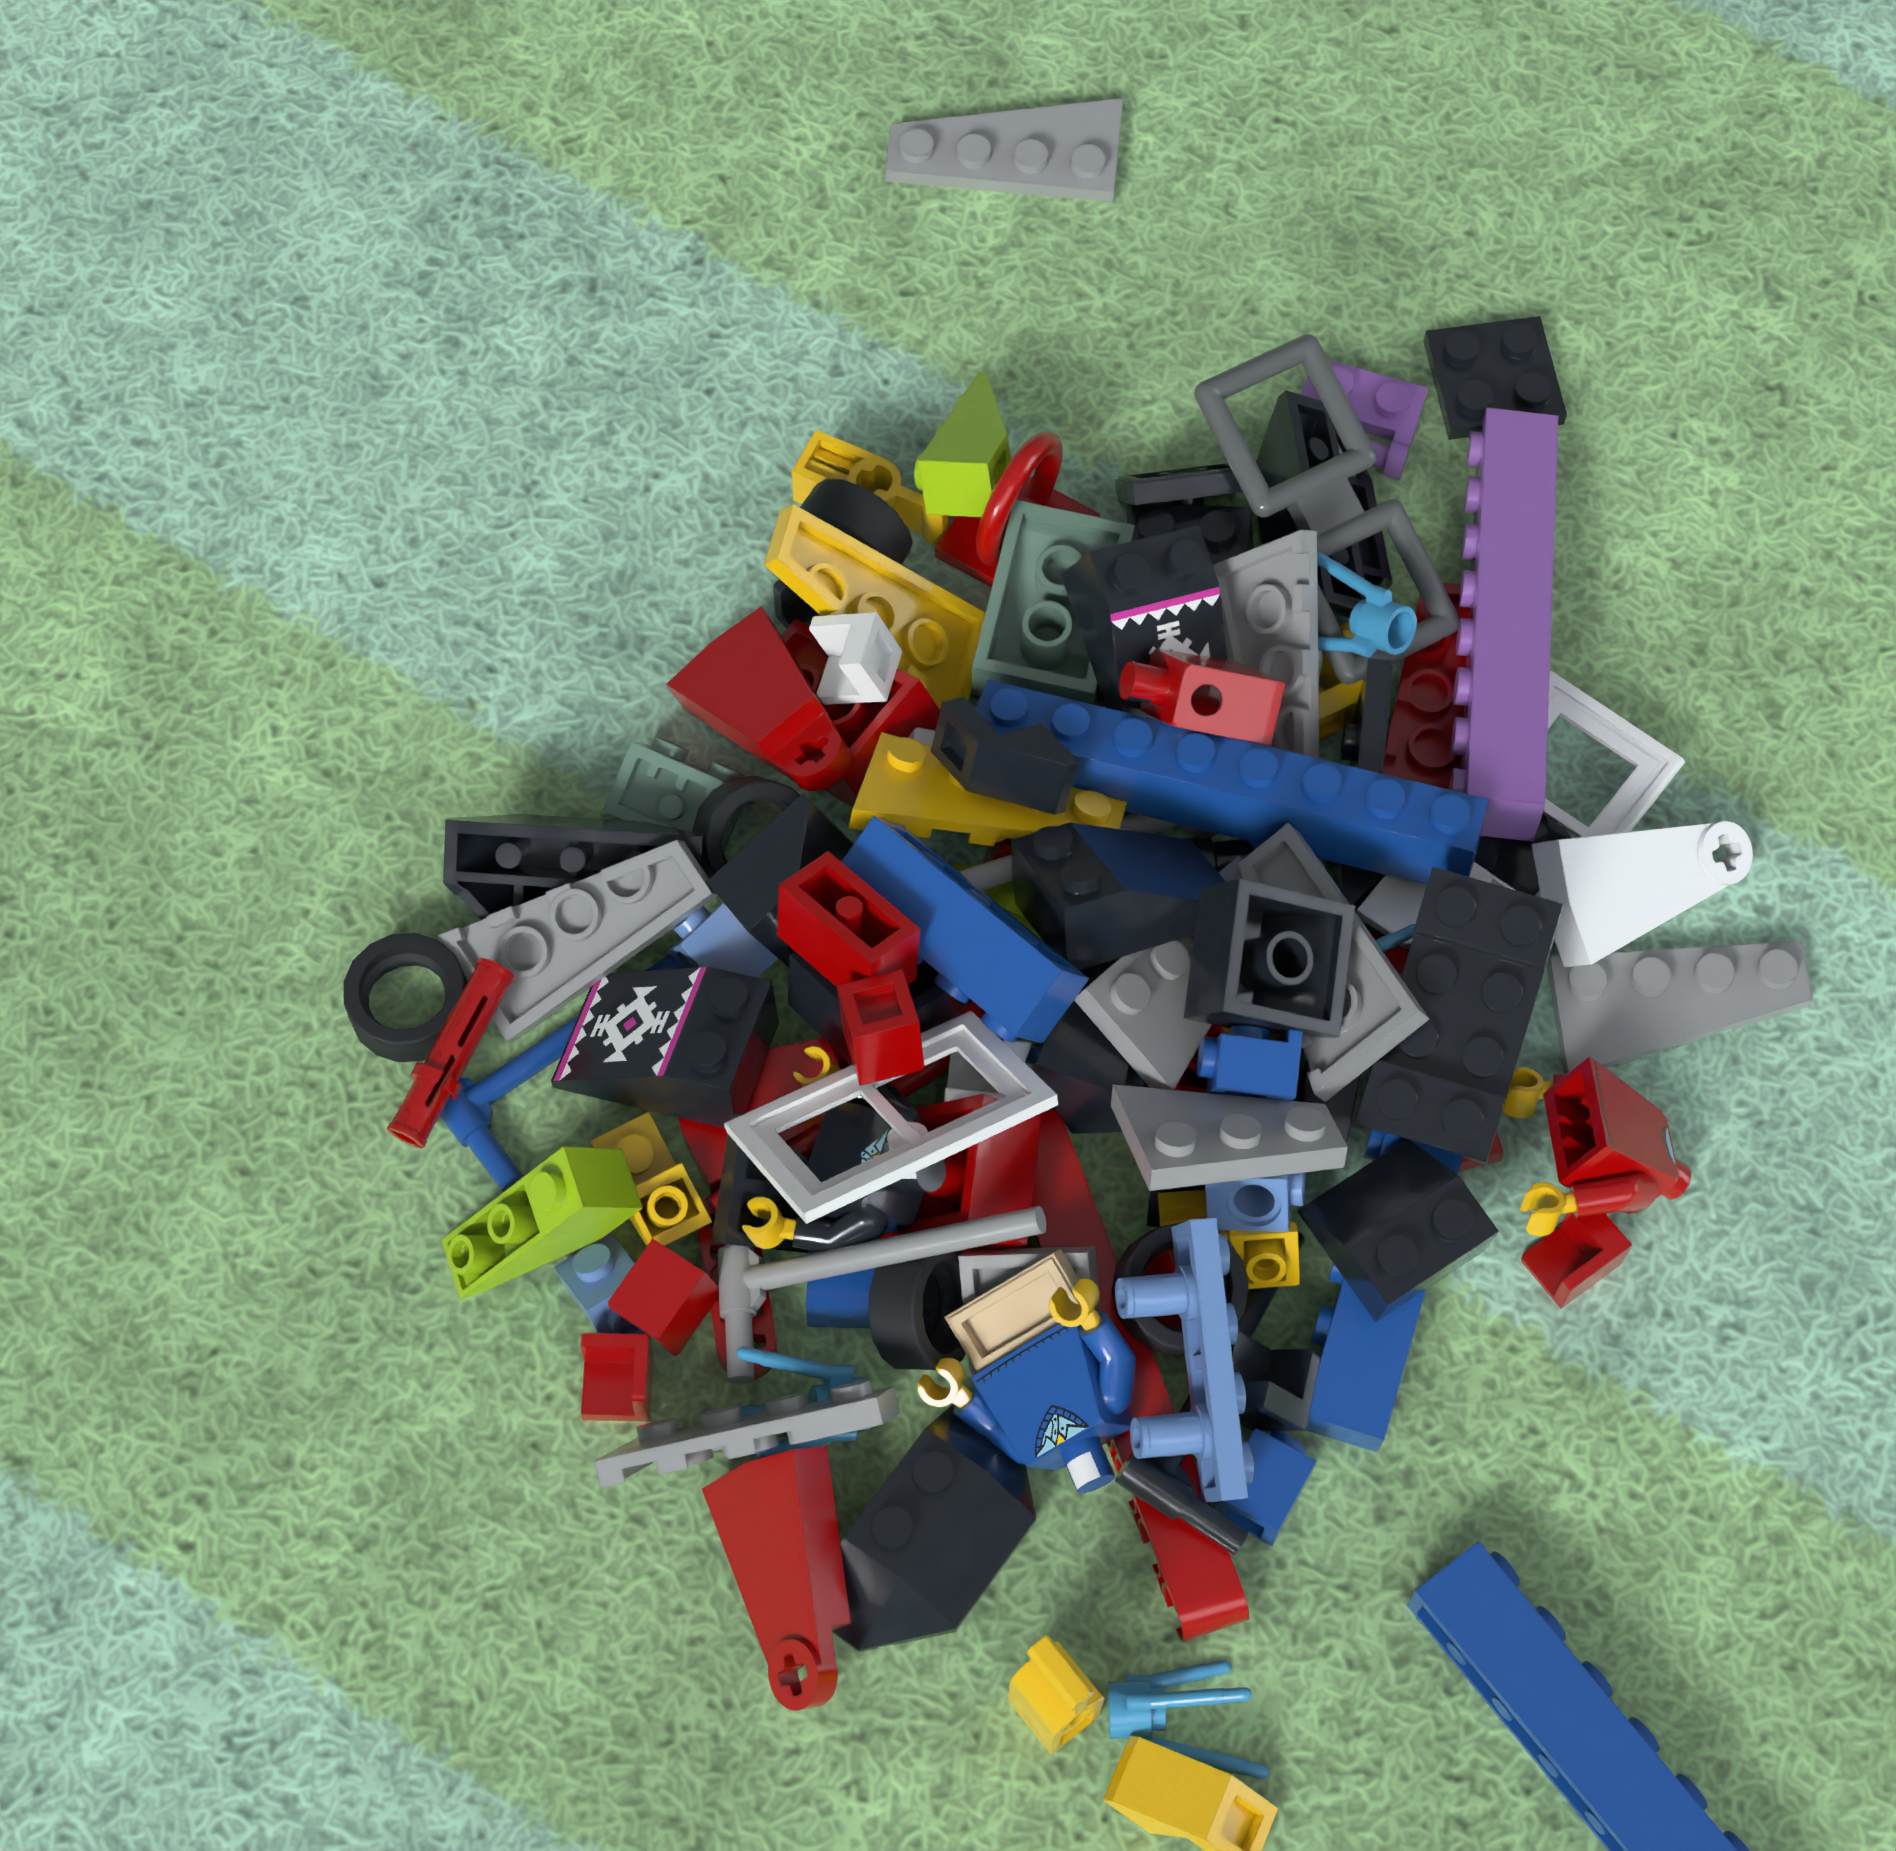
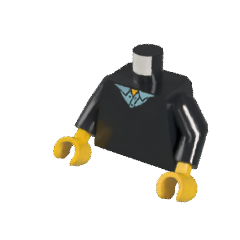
M812 1046L805 1048L804 1052L810 1058L824 1064L821 1073L814 1078H805L797 1072H793V1075L798 1082L806 1086L839 1071L840 1068L824 1050ZM888 1084L876 1088L907 1122L921 1124L922 1118L900 1090ZM862 1095L825 1112L807 1167L820 1182H823L888 1152L887 1135L892 1127ZM944 1160L938 1161L807 1224L793 1208L790 1216L797 1220L784 1218L776 1204L769 1198L755 1197L748 1201V1208L753 1215L763 1219L770 1218V1220L762 1227L755 1228L749 1225H742V1228L748 1238L757 1247L762 1249L773 1248L779 1245L784 1238L793 1240V1247L817 1252L877 1240L883 1234L907 1230L915 1222L924 1192L937 1191L945 1181Z

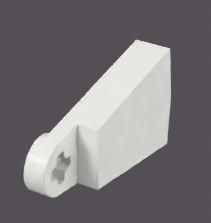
M1729 821L1560 839L1532 844L1541 898L1563 904V911L1554 940L1564 967L1592 965L1728 885L1741 881L1749 872L1753 859L1752 845L1748 835L1739 825ZM1724 845L1726 857L1715 863L1712 851Z

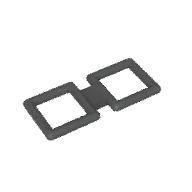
M1311 334L1302 335L1202 381L1196 386L1194 391L1195 399L1252 511L1257 516L1268 517L1287 508L1298 531H1317V552H1321L1328 557L1387 529L1431 617L1417 624L1414 638L1404 652L1394 655L1376 650L1370 658L1390 660V665L1458 630L1460 617L1403 505L1399 501L1392 499L1364 511L1347 479L1373 466L1376 461V453L1322 346L1315 336ZM1302 363L1346 452L1269 488L1224 399ZM1318 584V636L1346 638ZM1324 650L1338 679L1342 683L1351 685L1364 678L1368 662L1367 657L1359 654L1354 655L1353 652Z

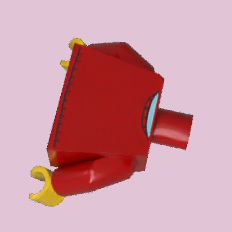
M1589 1056L1568 1074H1553V1080H1543L1538 1072L1527 1067L1515 1069L1503 1111L1514 1118H1529L1534 1115L1538 1100L1544 1099L1558 1180L1560 1184L1570 1189V1192L1562 1193L1559 1188L1546 1182L1533 1184L1529 1188L1519 1209L1522 1212L1536 1210L1530 1215L1525 1227L1529 1234L1541 1237L1551 1234L1557 1225L1560 1215L1564 1213L1574 1212L1576 1218L1612 1212L1634 1214L1649 1207L1660 1195L1672 1200L1680 1197L1686 1191L1691 1181V1170L1689 1166L1675 1158L1668 1121L1663 1112L1599 1062Z

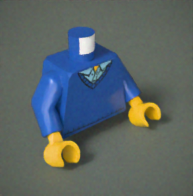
M1083 1278L1079 1279L1072 1288L1075 1298L1081 1305L1072 1302L1067 1295V1291L1062 1287H1058L1049 1300V1310L1052 1317L1059 1324L973 1375L971 1378L975 1387L968 1389L963 1385L965 1379L964 1368L954 1358H942L936 1365V1370L949 1381L951 1387L939 1386L932 1377L923 1374L918 1382L919 1395L926 1403L936 1407L954 1403V1414L972 1429L988 1438L1018 1464L1026 1465L1029 1468L1050 1470L1067 1467L1077 1493L1094 1491L1107 1485L1115 1478L1102 1445L1130 1429L1131 1420L1133 1419L1130 1403L1133 1399L1136 1367L1135 1353L1105 1312H1097L1095 1310L1100 1296L1098 1286L1092 1280Z

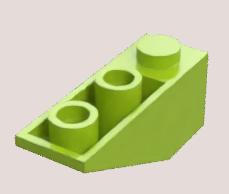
M978 372L964 394L959 396L955 407L944 423L939 425L929 445L916 459L914 479L918 490H923L926 514L982 517L997 481L1011 460L1008 434L987 373Z
M563 1146L443 1238L441 1242L460 1300L488 1291L594 1243L640 1211L643 1207L623 1149Z

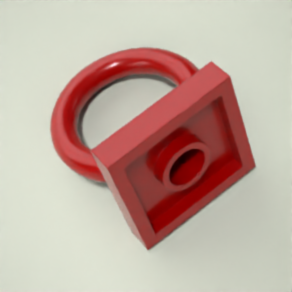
M1042 431L1030 437L1019 448L1004 469L989 497L982 517L957 516L935 546V558L992 587L1011 509L1015 500L1100 518L1099 512L1054 489L1063 459V446L1060 438L1049 431Z

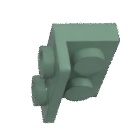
M657 736L654 737L651 746L631 741L602 811L624 821L649 822L692 832L698 808L712 790L732 778L745 777V774L715 761H710L707 770L686 761L689 754L688 749ZM744 804L736 808L726 821L721 837L723 853Z

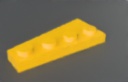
M792 504L782 509L778 515L764 565L821 616L877 612L903 650L897 668L920 679L940 710L944 701L962 696L969 700L972 689V666L986 612L800 507Z
M882 732L852 809L848 829L864 830L873 816L895 824L903 825L916 837L930 838L932 829L968 833V843L994 846L995 842L1005 840L1006 838H1019L1035 833L1043 827L1059 826L1069 822L1120 829L1127 802L1107 797L1096 791H1086L1072 787L1065 812L1053 815L966 791L932 754V746L921 744L919 741L911 738H901Z

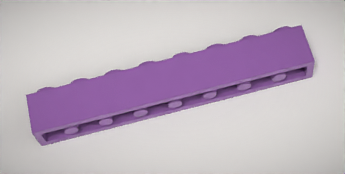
M1486 408L1481 432L1470 431L1466 454V467L1476 468V477L1468 476L1463 511L1465 513H1473L1474 518L1473 523L1465 524L1461 546V559L1471 560V570H1463L1458 605L1459 607L1469 608L1468 619H1460L1456 641V655L1466 656V668L1458 667L1453 704L1464 705L1463 718L1455 717L1453 724L1451 755L1461 756V769H1452L1449 790L1488 799L1481 836L1534 842L1545 807L1559 416Z

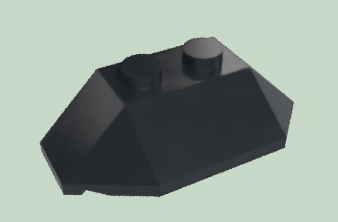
M1286 390L1278 396L1256 463L1266 483L1271 488L1346 452V449L1321 400ZM1367 469L1347 478L1364 511L1377 506L1372 478ZM1287 508L1268 517L1257 516L1262 545L1298 531ZM1382 531L1329 556V558L1339 562L1373 585L1389 589L1393 583ZM1317 565V582L1331 610L1351 615L1355 605L1361 600L1366 599V597Z
M530 814L447 818L445 820L443 884L455 896L458 895L480 920H483L490 914L510 906H518L545 895V892L568 883L578 882L600 873L605 868L675 840L684 841L702 867L704 835L649 822Z
M955 1404L951 1405L923 1430L840 1542L851 1623L832 1630V1633L858 1652L956 1632L1036 1522V1513L1026 1465L1018 1464L1009 1458L988 1438L972 1429L954 1414Z

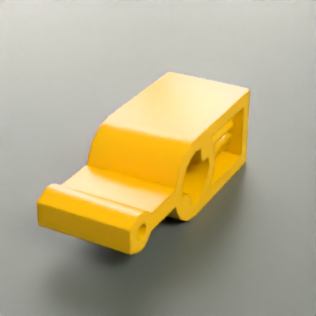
M815 430L791 471L793 500L802 504L817 483L825 479H843L860 485L882 498L899 514L910 530L922 534L923 539L930 544H938L948 529L949 516L926 514L923 494L902 486L901 474L895 464L881 456L819 430Z
M1045 1635L1026 1652L1030 1660L1011 1678L1007 1700L1052 1755L1100 1716L1104 1697L1059 1641L1054 1642L1049 1635Z

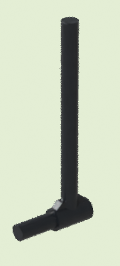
M1298 1231V1246L1300 1251L1303 1243L1305 1242V1238L1300 1231ZM1279 1287L1248 1289L1246 1308L1238 1322V1332H1242L1252 1338ZM1190 1394L1179 1413L1190 1412ZM1133 1452L1130 1454L1115 1478L1117 1484L1171 1520H1175L1178 1517L1233 1555L1238 1552L1245 1542L1249 1531L1192 1494L1194 1488L1191 1487L1187 1471L1180 1467L1186 1455L1137 1459Z

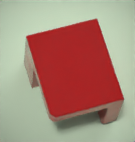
M903 969L837 985L843 1032L859 1086L918 1072L925 1067L919 1019Z
M1574 1212L1566 1213L1560 1227L1523 1253L1521 1262L1560 1309H1562L1623 1263L1632 1244L1607 1214L1576 1218Z
M652 1238L609 1299L608 1306L613 1312L649 1334L663 1349L677 1356L718 1299L719 1287L706 1272Z
M582 1333L580 1349L584 1360L581 1404L582 1420L650 1422L653 1352L649 1334Z

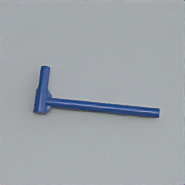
M669 954L645 971L682 969L683 967ZM578 1016L476 1084H473L469 1078L460 1077L458 1082L463 1087L456 1100L448 1099L440 1114L441 1119L462 1147L469 1146L502 1192L514 1185L524 1175L490 1132L493 1115L490 1105L561 1058Z

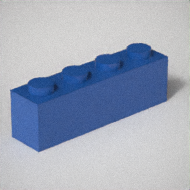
M873 816L842 860L844 865L920 928L918 964L925 960L939 972L934 979L935 983L946 993L963 1003H967L969 999L975 1002L985 1011L981 1018L983 1024L1006 1041L1014 1043L1017 1037L1043 1043L1089 980L1081 971L904 826Z

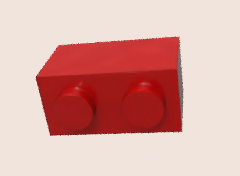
M829 851L779 884L777 936L836 987L837 985L903 969L907 985L916 980L920 928Z

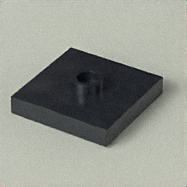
M1228 463L1118 476V479L1115 480L1118 501L1132 505L1168 501V505L1205 506L1204 497L1243 492Z
M1368 658L1354 714V724L1345 723L1340 760L1350 761L1349 766L1382 774L1393 665H1390V660Z

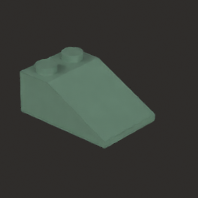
M1015 500L1011 509L973 661L972 695L981 697L988 679L1096 705L1099 686L1061 574L1090 551L1132 541L1135 525Z

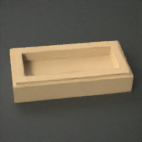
M1059 1248L954 1310L944 1318L978 1373L1059 1324L1052 1317L1049 1310V1300L1058 1287H1062L1067 1291V1295L1072 1302L1081 1305L1072 1291L1079 1278L1063 1251Z

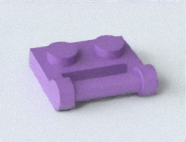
M1329 360L1365 433L1393 440L1391 446L1370 441L1376 453V461L1373 467L1383 469V476L1400 480L1426 399L1428 387ZM1307 376L1301 395L1320 400L1309 376Z

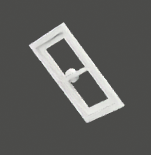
M1550 671L1548 729L1561 716L1636 766V769L1590 827H1587L1546 798L1542 814L1578 838L1631 832L1684 765V759L1553 671ZM1474 862L1470 875L1471 878L1488 883L1494 878L1506 888L1513 889ZM1540 890L1535 896L1541 897Z
M968 1011L921 1033L924 1065L958 1051L1003 1096V1098L928 1132L926 1127L920 1123L907 1122L876 1089L901 1076L859 1086L852 1064L725 1122L724 1126L730 1137L807 1224L1057 1106V1094L993 1031L986 1027L972 1011ZM862 1095L892 1127L887 1135L889 1151L826 1181L820 1182L778 1133Z

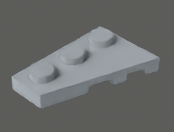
M1113 1084L1111 1108L1149 1191L1345 1167L1348 1146L1325 1104Z

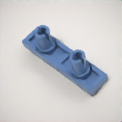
M1217 1218L1188 1220L1171 1227L1175 1273L1118 1278L1115 1285L1116 1306L1118 1314L1122 1319L1176 1314L1180 1316L1191 1403L1190 1412L1133 1418L1130 1424L1132 1450L1137 1459L1194 1454L1197 1458L1202 1501L1207 1503L1248 1498L1247 1484H1251L1253 1481L1254 1462L1249 1444L1242 1442L1239 1414H1243L1245 1411L1246 1391L1241 1374L1234 1372L1231 1345L1237 1341L1238 1321L1234 1306L1231 1303H1226L1223 1275H1227L1230 1269L1229 1245L1225 1235L1218 1234Z

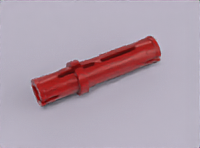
M486 958L478 959L475 964L476 968L456 1005L450 1012L425 1062H417L410 1074L414 1082L393 1121L386 1128L391 1135L406 1144L419 1149L426 1146L427 1138L448 1099L456 1100L463 1086L458 1081L477 1045L484 1036L510 984H513L516 978L510 970Z

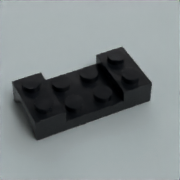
M1432 867L1413 930V940L1401 976L1430 1019L1373 1064L1356 1119L1357 1126L1405 1138L1487 1165L1562 915V903Z

